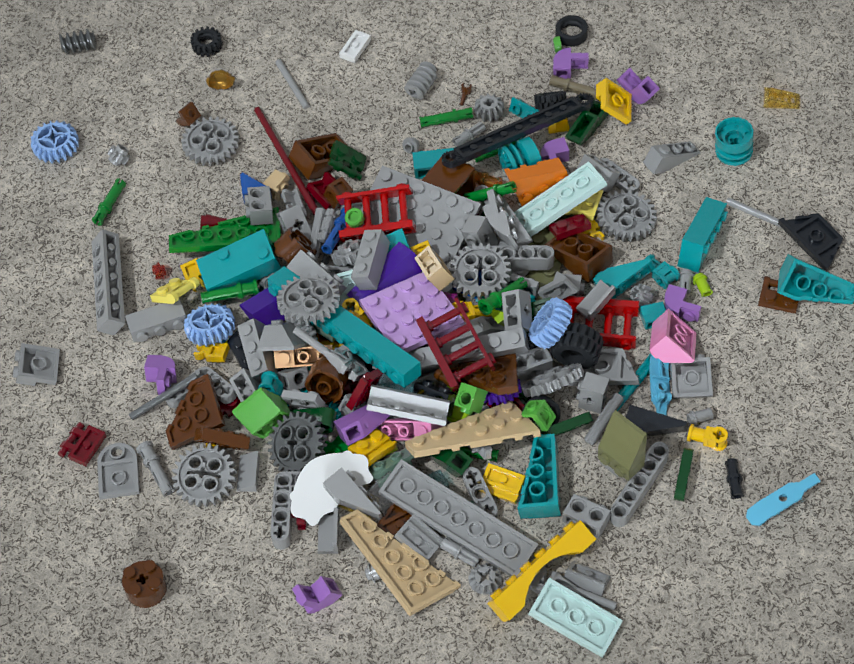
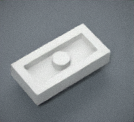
M355 30L340 51V58L355 63L371 41V35Z

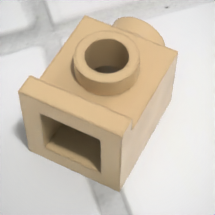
M275 169L262 184L269 186L272 198L279 201L282 190L289 187L288 181L290 177L286 173Z

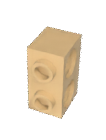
M430 246L426 247L415 257L426 278L439 291L454 280L453 275L442 258Z

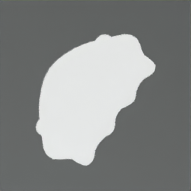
M346 450L343 453L322 455L311 460L301 471L294 490L290 493L292 515L305 519L311 526H314L323 515L333 512L334 508H337L338 503L324 489L323 482L341 467L345 472L349 470L356 479L354 482L358 487L371 483L373 476L368 470V459L366 456L353 454L351 451Z

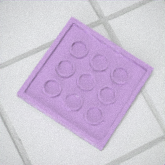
M423 272L359 300L360 306L377 331L406 352L427 344L416 319L423 316L425 321H432L454 309L443 291H439L426 278ZM458 315L435 327L434 331H432L434 338H440L465 325L464 320Z

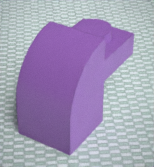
M571 48L560 50L553 59V75L571 79V69H588V53H571Z
M628 68L616 80L626 91L632 94L631 100L637 104L645 103L660 89L649 76L641 80L631 68Z
M564 137L548 141L541 149L542 161L558 157L561 162L569 161V148Z
M669 284L664 299L665 310L670 309L674 314L686 321L698 322L701 306L685 302L687 289Z
M147 356L144 366L146 382H156L158 395H160L168 387H171V383H177L175 363L167 356Z
M323 576L310 587L297 584L292 589L296 595V601L301 606H304L308 614L320 611L335 603L342 596L334 579Z

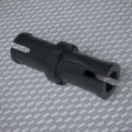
M736 458L727 459L725 461L727 469L726 481L729 483L731 499H740L744 497L742 489L743 478L739 472L738 460Z

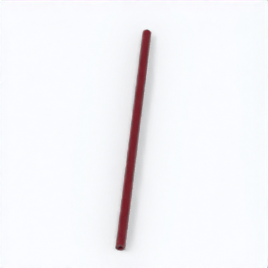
M255 107V114L312 214L315 216L317 208L315 202L261 108ZM338 243L336 244L333 250H337V247L339 246Z

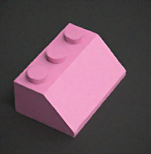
M667 309L652 323L650 341L652 356L664 363H692L695 361L696 332L670 309Z

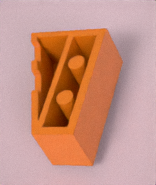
M559 157L539 161L536 165L526 166L525 164L520 165V168L504 169L509 182L514 181L517 188L513 189H517L515 195L521 206H524L568 176Z

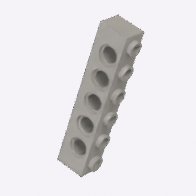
M102 229L92 240L97 331L115 335L125 324L119 234Z

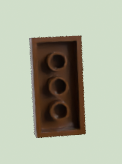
M210 426L196 428L194 441L211 443L212 445L236 450H248L251 437H247V434H235L234 431L223 432V429H211L212 427Z

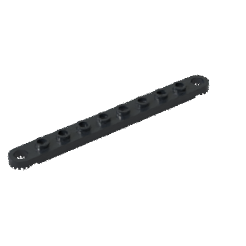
M580 93L576 97H570L457 146L452 151H446V153L442 154V164L447 168L457 167L585 111L593 106L594 97L590 93Z

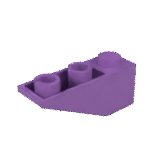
M367 405L333 422L340 438L349 446L366 437L391 415L366 410Z

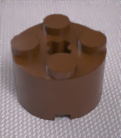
M289 227L274 243L276 248L274 250L275 255L288 262L287 265L300 250L306 253L310 251L314 255L317 254L316 248L312 250L310 246L312 242L298 229L293 231V227Z
M324 356L313 363L304 385L308 392L318 393L325 404L332 401L334 403L342 397L348 382V371L345 374L338 373L337 369Z
M153 560L135 562L123 571L122 586L128 601L140 608H150L157 605L166 594L167 584L163 572Z

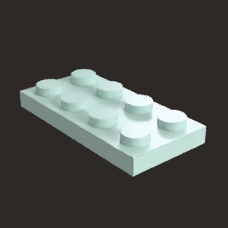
M548 578L528 613L531 617L600 657L604 656L623 621L551 578Z

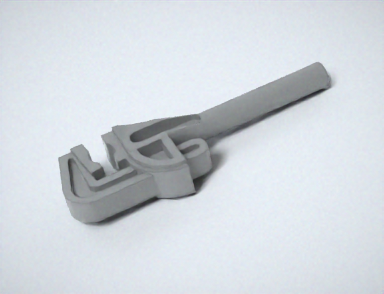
M299 327L293 330L296 336L322 353L337 369L338 373L345 374L346 371L352 369L348 379L358 381L368 372L365 366L352 358L348 350L342 351L339 348L334 350L328 349Z
M541 568L535 575L529 586L531 591L540 594L544 587L547 568ZM552 572V580L591 602L615 610L617 602L578 588L558 572Z

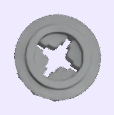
M487 562L484 565L478 564L474 569H471L468 576L470 587L479 594L493 593L500 587L502 582L501 572ZM489 574V581L485 579L481 582L480 575L486 576Z

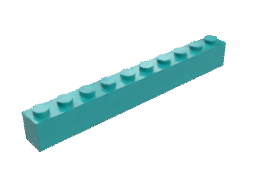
M284 266L267 278L268 290L271 295L277 297L278 290H282L281 285H287V280L293 282L294 276L297 279H300V277ZM339 305V308H335V314L330 313L331 318L324 317V322L317 320L316 325L324 333L334 337L338 343L345 345L352 353L363 358L366 363L378 368L383 374L391 378L395 384L405 388L421 376L419 360Z

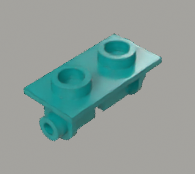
M512 97L509 112L520 118L540 111L523 102L522 99Z

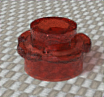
M159 262L156 265H152L153 274L156 276L155 279H164L166 275L164 265H160Z

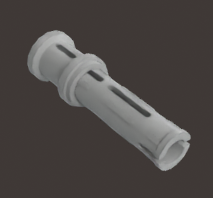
M151 441L142 442L137 446L136 451L138 454H141L144 466L151 471L162 495L166 497V493L167 495L174 493L175 490L160 464V456L153 449V443Z

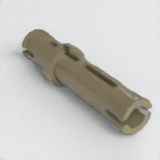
M552 75L550 78V86L576 94L590 93L595 100L599 101L596 99V88L574 82L570 78L565 79Z

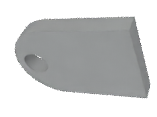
M114 443L105 447L97 460L100 500L140 494L138 458L135 450L125 443ZM117 449L123 451L120 456L115 457L112 455L113 451Z

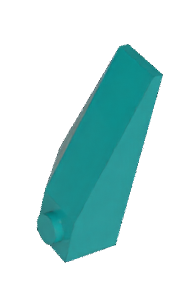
M787 254L779 271L777 293L798 301L854 303V283Z

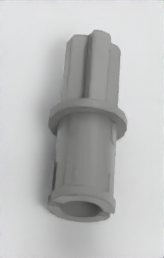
M479 122L470 129H464V132L453 138L452 142L455 146H460L474 140V137L483 132L486 127L482 122Z
M447 536L443 539L440 545L441 549L455 556L454 559L456 560L459 558L472 567L477 566L480 560L477 555Z

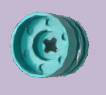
M730 117L722 120L716 126L715 153L721 162L731 166H738L746 163L752 157L754 130L747 120L740 117Z
M530 137L517 140L515 146L509 143L507 146L498 149V157L503 171L506 168L510 170L520 168V165L525 164L526 166L536 165L537 162L542 161L539 150Z

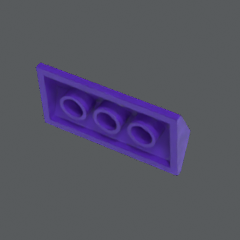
M398 242L387 253L377 290H359L355 285L346 296L357 300L360 306V299L422 273L423 271L415 260L417 255L404 244Z
M268 288L240 304V307L250 320L254 318L265 325L271 324L272 320L285 321V316L281 315L280 310H278L276 296L271 295Z

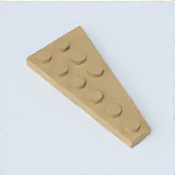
M508 401L507 404L502 403L493 408L486 409L480 414L468 416L449 425L405 441V446L414 458L439 454L441 450L452 449L453 452L459 451V447L470 445V448L499 444L504 439L514 438L517 441L523 440L522 436L533 435V437H540L541 434L540 429L528 417L524 418L521 415L522 411L512 401Z
M358 509L340 518L339 523L409 617L461 587L459 582L449 579L445 572L434 568L427 559L412 548L394 539V535L384 532L377 526L376 522Z

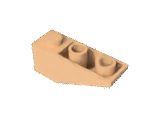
M310 345L295 350L274 351L275 368L312 366L314 362L324 357L322 353ZM324 345L328 349L333 350L332 345Z

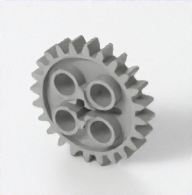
M211 116L209 120L203 117L202 122L196 120V125L191 124V129L186 128V133L182 134L183 139H181L185 156H189L190 161L195 160V164L201 161L202 166L206 162L209 163V166L212 165V162L219 165V160L225 162V157L231 158V153L235 154V149L239 148L238 130H236L235 125L232 126L231 121L226 123L225 118L219 121V117H216L215 120H212Z
M623 189L621 193L614 190L613 195L608 193L607 198L603 197L602 202H599L596 220L599 221L598 226H603V232L609 231L608 236L615 235V240L621 237L622 242H624L625 238H628L630 242H632V238L639 241L640 236L646 238V233L650 234L651 230L654 229L657 211L654 210L655 205L650 204V199L644 200L645 195L638 196V191L632 194L630 189L628 193H625Z
M473 243L471 249L465 246V252L459 250V256L454 255V261L450 262L451 268H449V271L454 277L452 282L453 288L457 287V293L463 291V297L469 294L471 300L475 296L478 297V301L481 300L482 296L486 299L493 291L499 292L502 290V287H507V282H510V275L512 273L508 256L503 255V250L497 252V246L490 249L489 243L486 247H483L482 243L479 244V247H476ZM479 258H483L481 286L478 285Z
M310 273L307 277L301 274L300 279L294 276L293 282L287 280V285H281L282 290H278V296L276 297L278 310H280L281 315L285 316V319L291 318V323L298 320V325L306 322L307 326L310 321H313L316 325L317 320L324 322V317L331 318L330 313H336L335 308H339L340 302L339 289H337L336 283L332 284V279L326 281V276L319 278L318 274L311 277Z
M573 363L569 366L565 365L564 367L557 366L544 371V374L531 378L521 387L525 397L539 396L543 393L544 395L550 394L580 379L584 371L581 364Z
M201 443L200 449L193 445L192 452L186 449V456L179 455L182 461L175 462L178 469H172L176 476L171 477V479L177 483L173 487L177 490L178 496H182L181 499L183 501L188 500L190 505L195 502L197 507H200L201 503L208 507L209 502H212L215 506L216 499L223 502L222 495L229 496L227 489H234L231 482L237 481L232 476L237 474V471L233 469L236 465L231 461L232 457L230 454L226 455L225 449L220 451L218 445L214 449L211 443L207 445V448ZM195 462H201L197 468H193ZM215 464H220L217 470H212ZM191 481H197L193 487H189ZM211 483H216L213 489H208Z

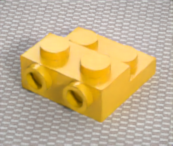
M607 78L597 83L596 99L601 101V109L626 125L630 123L632 94Z

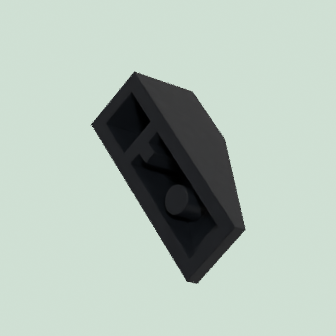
M629 405L626 418L647 433V436L684 432L688 429L686 421L634 405Z

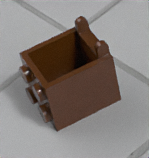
M441 156L421 181L463 196L465 193L474 192L476 188L475 168L465 163L454 168H447L443 166Z

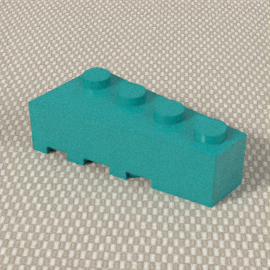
M708 197L704 199L682 239L678 267L699 273L712 243L715 242L717 232H720L723 222L727 219V203Z
M545 434L540 437H534L529 457L530 461L525 474L526 478L521 490V499L517 507L520 519L561 516L558 445L555 434Z

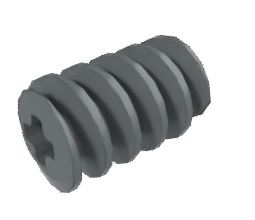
M87 28L86 34L79 30V35L73 31L71 37L66 32L65 38H63L62 34H59L61 49L67 55L70 53V49L73 53H76L77 48L80 52H83V47L89 51L90 45L93 49L97 48L94 30L90 33Z

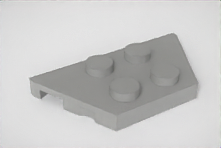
M623 348L602 349L597 365L590 369H583L584 374L580 377L584 379L586 372L609 378V385H639L638 376L635 374ZM580 379L575 380V382L568 386H578Z

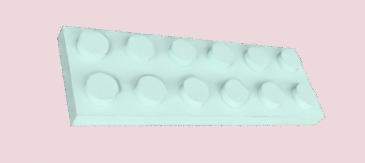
M587 162L516 210L514 214L529 236L532 237L607 186V183L592 164Z

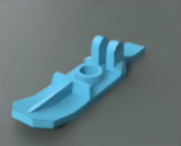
M651 355L649 365L651 401L656 407V413L667 416V406L672 399L669 387V363H664Z
M813 473L800 482L784 485L747 510L746 518L752 525L761 526L768 519L802 500L803 494L818 484L820 479ZM781 497L787 498L786 501H780L779 499Z

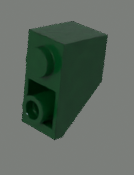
M452 449L441 450L439 454L428 456L456 478L462 476L473 461L462 450L452 452Z

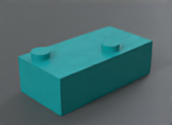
M264 229L196 260L207 291L236 286L238 282H241V284L253 282V279L259 280L282 268L278 257L274 253L275 249L272 241Z

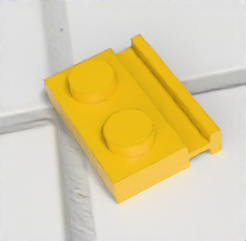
M375 428L366 437L350 445L348 451H351L353 454L366 456L369 467L397 448V442L391 441L389 436Z
M488 463L483 479L491 495L513 504L517 503L526 476Z

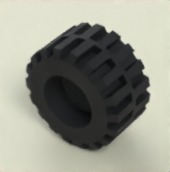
M570 322L567 330L564 332V336H561L560 340L554 346H551L550 353L553 358L563 365L569 366L573 363L581 364L583 369H590L598 363L604 343L603 337L592 327Z

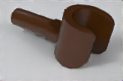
M465 83L461 84L462 98L459 105L463 106L467 95L471 94L472 84L467 88Z

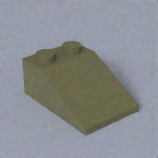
M615 410L598 446L600 462L611 467L619 477H624L629 481L645 465L647 433Z

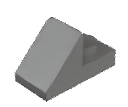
M557 271L554 280L540 287L537 294L542 299L547 297L564 299L578 292L579 289L566 276Z

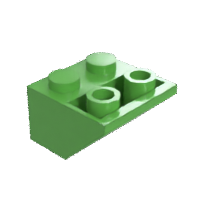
M260 387L246 400L239 403L232 410V413L252 435L264 439L274 431L273 426H279L277 420L284 421L283 415L289 416L290 410L281 396Z

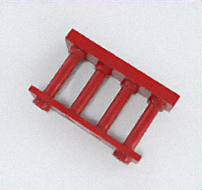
M401 183L395 187L356 193L344 192L342 195H337V201L341 206L344 205L345 214L349 209H352V204L362 202L365 217L362 227L352 228L346 222V228L339 230V238L342 242L345 243L349 239L354 241L356 239L361 240L364 230L382 229L384 234L388 235L402 228L405 234L417 233L415 223L412 219H408L406 195L413 194L410 185ZM399 197L401 219L397 222L390 221L388 198ZM381 199L382 222L381 224L373 225L371 222L370 201Z
M568 296L562 299L571 306L572 318L570 322L574 323V314L579 313L576 311V307L585 297ZM610 299L598 314L605 316L604 333H600L604 341L603 346L623 348V350L636 348V336L631 335L632 318L638 317L639 301ZM614 315L624 317L623 335L611 334ZM585 319V325L593 327V320L590 322L588 319Z

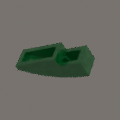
M594 100L591 108L580 113L566 134L565 139L581 146L594 134L609 115L601 109L600 102Z

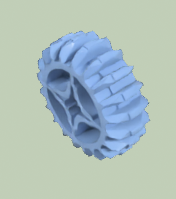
M50 120L49 124L43 123V127L38 126L37 131H33V136H31L33 153L39 160L43 159L45 163L48 160L52 164L54 160L60 163L62 158L66 161V156L72 157V152H76V147H79V137L76 129L70 123H65V121L60 123L57 120L53 123Z
M557 297L551 298L545 305H542L531 323L532 326L529 330L530 341L543 349H549L551 346H554L560 340V337L564 336V332L570 324V319L572 318L571 306L566 301Z
M213 303L210 305L205 304L203 307L198 306V309L192 310L191 314H187V318L184 320V331L187 338L193 344H198L199 347L204 344L208 347L210 344L215 346V343H222V340H228V336L233 335L235 330V317L232 311L226 305L221 306L220 303L217 305Z

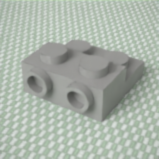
M21 343L20 350H16L14 361L18 362V366H14L12 376L16 378V383L35 386L36 382L56 385L60 349Z
M699 354L695 355V361L692 363H669L673 399L713 396L710 357Z

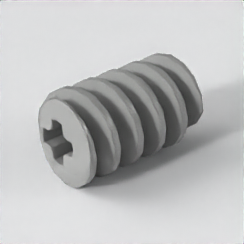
M426 61L421 62L404 86L405 92L415 99L422 100L427 90L430 89L437 79L435 65Z

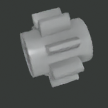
M118 144L116 147L112 145L107 153L110 156L108 160L116 166H120L121 163L125 165L130 158L128 155L129 150L121 144Z
M639 283L638 286H634L630 290V298L633 299L632 301H639V306L648 305L653 300V294L650 292L651 287Z

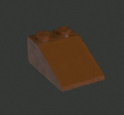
M337 133L296 140L288 157L308 180L322 177L324 172L334 170L332 166L328 165L331 159L329 155L333 143L336 140L345 145L346 143Z
M583 232L561 240H557L554 237L545 244L553 248L554 257L573 275H582V279L587 282L593 280L599 272L604 271L613 264L612 245Z

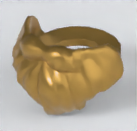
M223 70L211 72L210 77L206 79L207 85L216 90L229 89L235 81V77Z

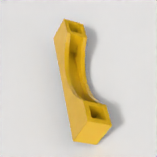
M581 520L575 523L570 521L562 528L564 532L560 536L556 534L548 541L550 545L546 549L541 548L534 554L535 559L531 563L529 561L524 563L519 568L521 572L517 576L515 574L510 576L505 581L506 586L503 589L498 588L490 595L492 599L487 604L503 622L511 620L525 607L529 586L535 575L545 564L556 557L582 553L596 540Z

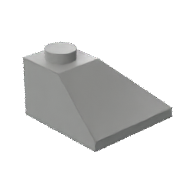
M272 320L271 324L265 325L263 328L258 351L295 350L309 344L293 333L295 327L291 323H283V320Z

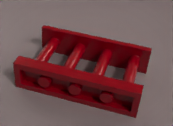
M458 298L454 299L458 307L434 320L425 321L423 316L416 319L453 392L460 388L458 383L462 378L482 367L489 365L492 371L496 370L493 365L496 361L492 353L486 352L466 314L469 310L465 302L460 303ZM462 314L466 321L465 325L440 338H434L432 331H434L435 327ZM471 331L475 341L449 355H443L441 348H443L444 344ZM480 348L484 358L458 372H452L449 365L453 361Z

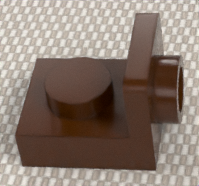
M189 102L178 111L180 117L176 122L180 126H190L202 115L194 103Z

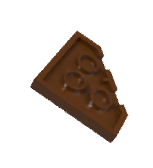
M516 353L494 357L496 361L493 364L496 369L494 371L491 370L489 365H486L461 379L465 383L497 395H510L519 392ZM479 360L458 363V371Z
M209 374L190 382L184 400L181 399L175 411L176 416L172 424H169L166 429L168 442L173 450L194 441L196 428L210 426L212 427L211 429H220L225 426L212 378Z

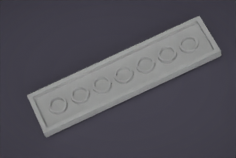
M402 459L378 491L379 495L411 515L414 514L430 527L459 545H463L464 548L509 576L513 574L517 576L521 572L519 568L531 559L539 544Z

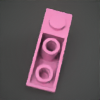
M407 418L386 419L379 425V430L389 436L390 440H410L442 426Z

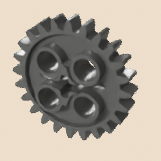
M297 411L296 413L290 412L289 416L283 415L284 421L277 420L279 426L272 427L275 433L269 434L273 439L267 442V444L272 445V448L267 451L273 453L269 459L275 460L273 466L279 467L278 471H302L311 460L320 457L321 454H326L322 448L328 445L323 443L327 436L322 435L325 428L320 427L322 422L317 421V417L306 412Z

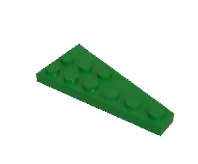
M279 206L272 208L273 224L251 225L250 218H246V215L218 222L217 226L209 227V225L202 226V229L198 231L187 230L169 235V253L217 251L262 229L265 230L275 248L274 243L281 237L280 222L276 215L279 213Z

